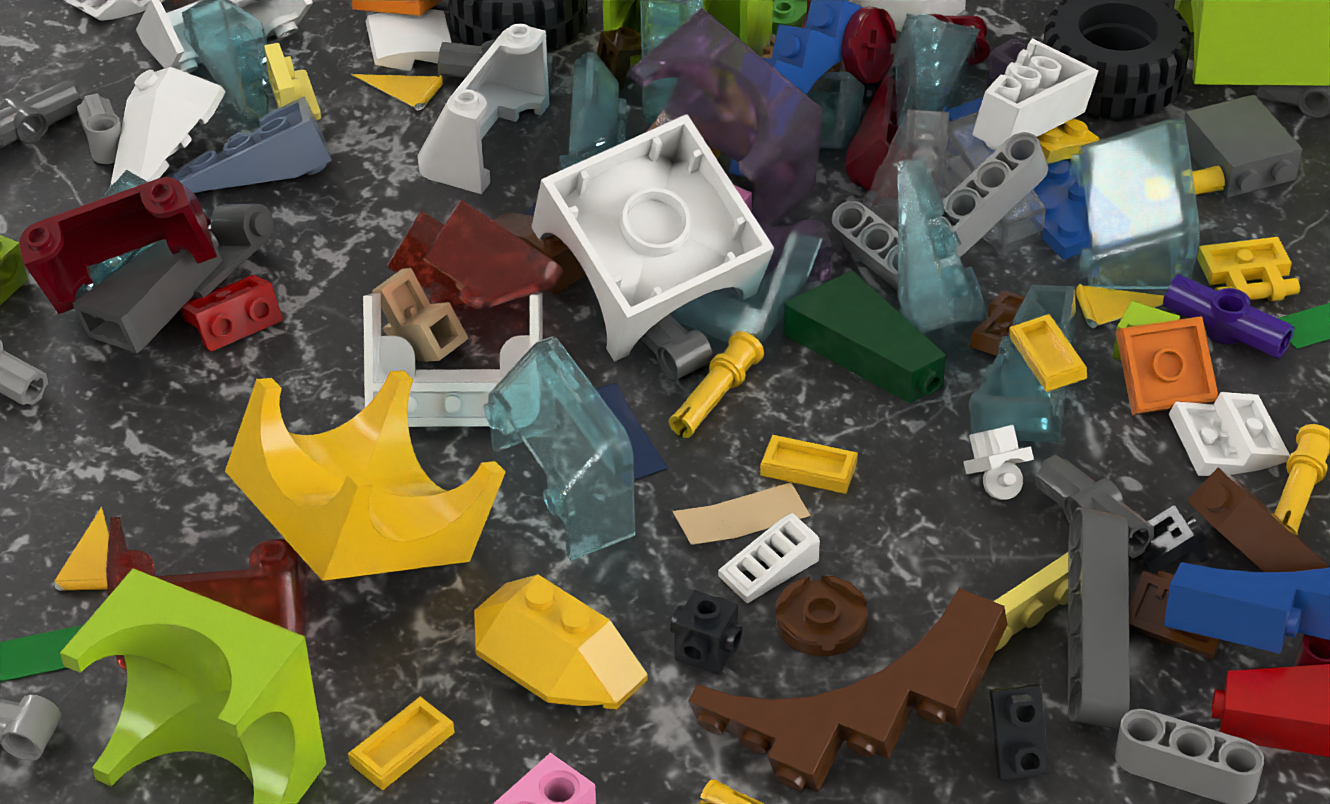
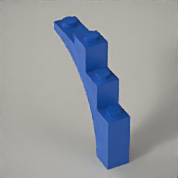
M811 0L805 28L778 25L771 59L744 55L736 94L743 95L745 98L729 174L769 182L778 148L791 118L801 100L814 83L833 65L843 60L842 41L845 28L851 16L862 6L846 0Z
M1181 562L1170 583L1164 626L1279 654L1287 636L1295 638L1297 632L1330 640V567L1298 572H1247L1216 569Z

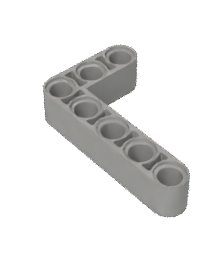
M1029 132L1017 133L1008 138L905 236L858 201H848L839 205L833 212L832 224L847 251L905 296L919 295L927 290L1045 178L1048 172V164L1039 139Z

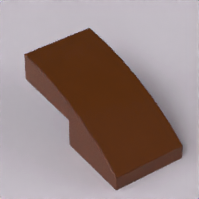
M1003 290L990 303L987 318L972 332L969 347L1009 360L1017 351L1016 346L1010 339L1009 327L1037 318L1041 311L1042 302Z

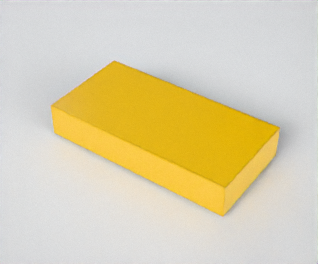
M1050 314L1009 327L1011 341L1046 392L1087 379L1086 365Z
M772 435L760 465V476L846 494L857 465L858 452Z
M420 696L348 753L349 764L383 791L455 733L454 722Z

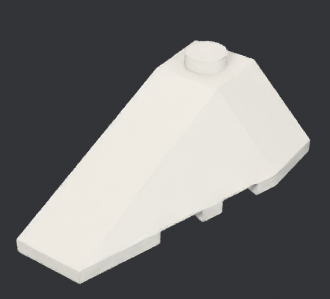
M172 67L156 72L148 70L138 76L134 82L135 87L126 102L109 196L160 178L169 167L166 158L174 154L179 148H185L192 139L188 133L198 121L200 124H206L213 116L226 92L223 87Z

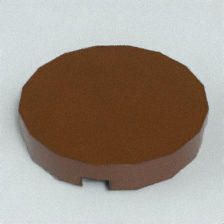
M822 575V580L815 579L810 581V576L804 577L785 587L778 597L775 625L780 637L793 649L811 656L829 657L845 653L860 643L867 632V602L860 590L843 579Z

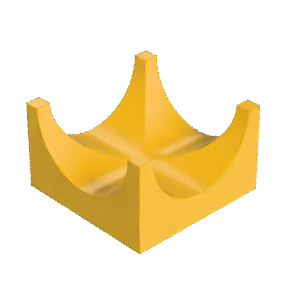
M404 370L390 371L377 395L351 420L335 429L314 435H298L288 432L283 423L279 406L282 388L272 378L256 379L225 472L322 581L470 562L506 473L495 461L482 462L469 480L450 491L440 488L430 480L421 468L410 440L408 402L413 379Z

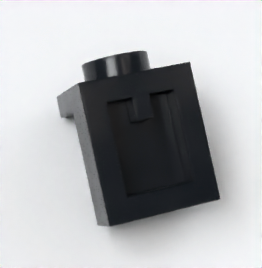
M1175 505L1147 521L1154 526V539L1149 542L1141 557L1152 574L1192 550L1201 563L1209 558L1200 545L1207 540V537L1193 516L1184 520Z

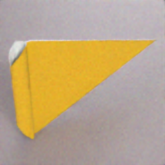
M351 74L414 107L417 111L423 109L443 85L442 75L437 77Z
M1082 284L1077 286L1075 293L1085 320L1092 328L1121 319L1131 301L1155 308L1162 306L1164 300L1163 295L1082 286Z
M102 507L54 582L57 590L115 589L120 584V576Z

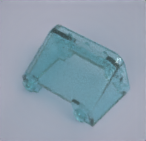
M1184 119L1163 120L1080 146L1078 154L1071 155L1070 172L1071 178H1078L1079 186L1085 187L1089 241L1088 247L1081 248L1080 271L1087 272L1088 286L1108 289H1168L1171 281L1178 274L1191 279L1199 246V219Z

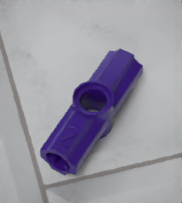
M1178 274L1171 281L1164 295V307L1188 318L1202 316L1204 325L1207 326V334L1215 342L1234 344L1240 341L1280 359L1293 338L1294 326L1251 307L1250 298L1241 290L1223 288L1216 291Z

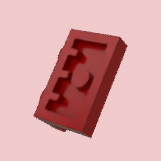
M255 275L248 276L210 292L203 298L191 300L180 309L183 320L198 328L204 347L209 351L219 349L283 320L271 282Z

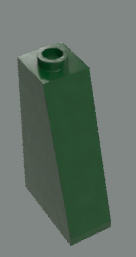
M853 270L784 302V334L788 338L904 401L911 403L943 387L946 354Z

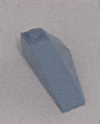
M304 96L259 119L262 127L250 134L238 132L229 138L230 141L224 145L223 151L218 154L215 151H207L167 175V177L176 179L194 193L296 178L303 174L309 176L323 170L327 165L326 163L332 161L328 145Z

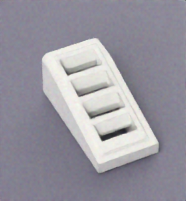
M791 513L776 522L718 570V576L748 604L818 562L819 537L795 514ZM780 551L784 556L781 558L776 552ZM763 561L770 568L766 570L759 562ZM748 570L756 579L752 582L742 572Z

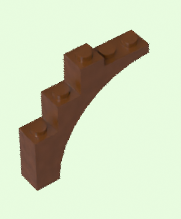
M959 588L940 620L912 649L883 670L847 687L810 697L762 699L730 695L697 684L688 702L697 719V724L703 729L716 735H723L724 731L738 736L744 746L760 754H766L770 750L767 757L776 774L775 778L779 782L794 790L801 791L805 786L819 792L844 741H846L848 748L862 756L872 758L874 754L889 759L914 708L917 709V713L922 718L932 723L943 725L947 721L960 726L1007 627L1005 606Z

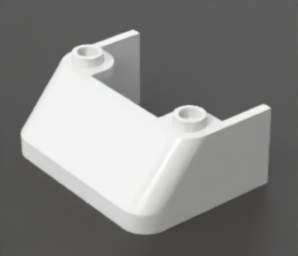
M150 0L136 31L142 44L164 69L172 67L189 74L198 68L197 64L273 35H277L278 38L291 35L298 30L296 24L302 20L313 2L312 0H200L166 13L160 0Z
M371 293L363 296L365 407L377 395L390 371L404 370L413 379L408 402V427L523 426L530 423L536 417L540 409L543 365V293H532L530 295V335L514 336L505 342L500 352V369L416 370L415 351L408 340L400 336H381V293Z

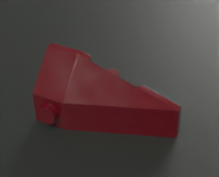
M889 74L883 78L847 150L845 170L855 185H863L871 195L928 199L934 194L935 175L931 166L928 164L924 165L923 157L928 154V149L917 134L922 127L915 102Z

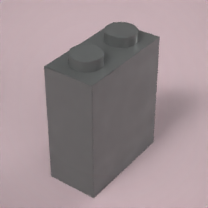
M1255 94L1194 109L1185 113L1181 144L1202 169L1217 165L1221 167L1225 178L1224 190L1221 192L1226 198L1296 180L1303 149Z

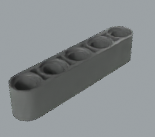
M1078 507L1073 513L1068 537V716L1072 722L1119 730L1121 719L1129 711L1128 522L1124 515Z

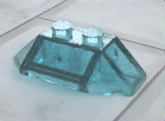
M586 52L581 58L575 59L568 150L569 167L626 142L627 99H620L619 82L595 52Z

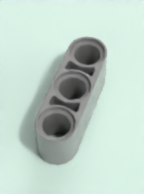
M1146 709L1131 710L1121 719L1115 759L1123 770L1225 804H1248L1256 796L1264 766V755L1261 749L1254 743Z

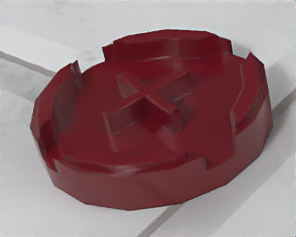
M871 6L862 7L851 16L845 28L842 41V59L847 74L858 83H878L887 75L893 64L895 54L890 53L891 43L896 44L897 33L894 21L886 10Z

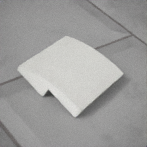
M430 9L421 16L378 12L368 15L366 19L375 65L411 71L415 59L438 63L442 42L452 43L444 11Z
M1220 392L1214 404L1175 401L1169 412L1173 425L1198 476H1210L1217 467L1229 475L1258 471L1285 463L1290 456L1259 395Z

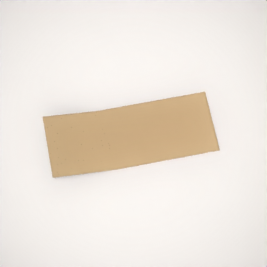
M791 482L712 506L673 511L691 545L734 539L770 528L791 513L795 514L799 519L811 516Z

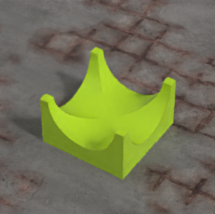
M133 568L60 652L63 665L79 673L97 660L114 655H124L127 667V688L123 708L109 743L92 767L95 780L112 787L126 772L151 758L173 752L195 751L222 757L239 767L250 779L254 787L253 804H297L326 765L305 636Z

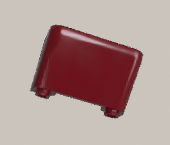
M170 177L158 178L38 221L28 226L19 239V247L25 267L58 314L75 309L72 303L76 301L78 289L83 283L85 286L93 284L89 266L166 239L172 254L181 252L180 249L186 250L193 255L197 264L217 257L204 212L198 199L182 183Z

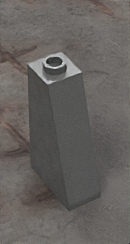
M209 230L217 254L216 258L197 264L193 255L186 250L180 249L181 252L172 254L166 239L156 242L72 304L88 337L135 353L141 351L194 295L193 291L223 261L217 249L219 244L214 234Z

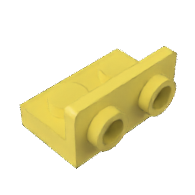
M279 43L264 45L269 82L278 109L305 96L315 119H321V111L306 70L294 71L291 57L283 56Z

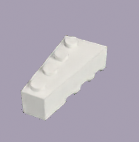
M1032 38L1028 43L1027 49H1023L1018 54L1016 62H1011L1007 66L1005 74H1000L985 91L972 135L985 141L987 147L996 151L1014 134L1029 132L1037 137L1085 113L1098 70Z

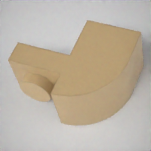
M411 268L401 269L372 290L373 293H381V308L389 321L383 327L384 331L388 336H400L408 340L414 348L416 360L421 362L440 361L469 339L450 302L430 304Z

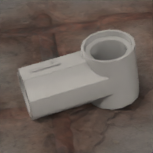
M98 93L84 96L83 102L77 106V112L89 143L91 157L99 164L115 163L121 133L120 119L114 113L109 99L100 97Z
M0 340V393L22 405L28 404L33 406L42 398L44 389L48 385L47 375L43 371L4 351L2 341Z
M38 695L24 696L20 703L0 699V744L9 754L16 758L27 761L39 759L62 718L61 711L52 701Z

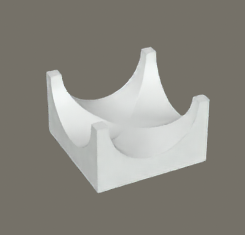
M688 114L541 179L531 227L539 241L553 234L559 237L581 264L599 301L607 332L606 349L614 362L628 356L636 342L658 321L695 298L729 287H734L742 300L755 295L774 251L770 240Z

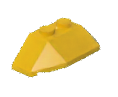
M539 574L505 583L474 610L476 655L547 703L575 706L603 705V708L617 710L648 681V674L608 618Z

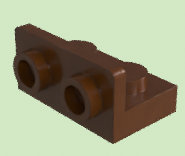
M1143 571L1129 603V629L1214 660L1221 639L1164 626L1169 587L1174 575L1163 571H1157L1153 575Z

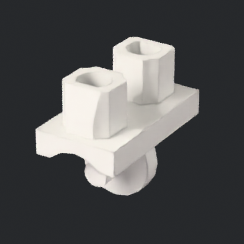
M1013 425L969 435L975 459L963 461L966 474L985 471L983 485L991 497L998 500H1007L1015 497L1021 491L1023 485V475L1015 464L1034 460L1031 446L1019 449Z

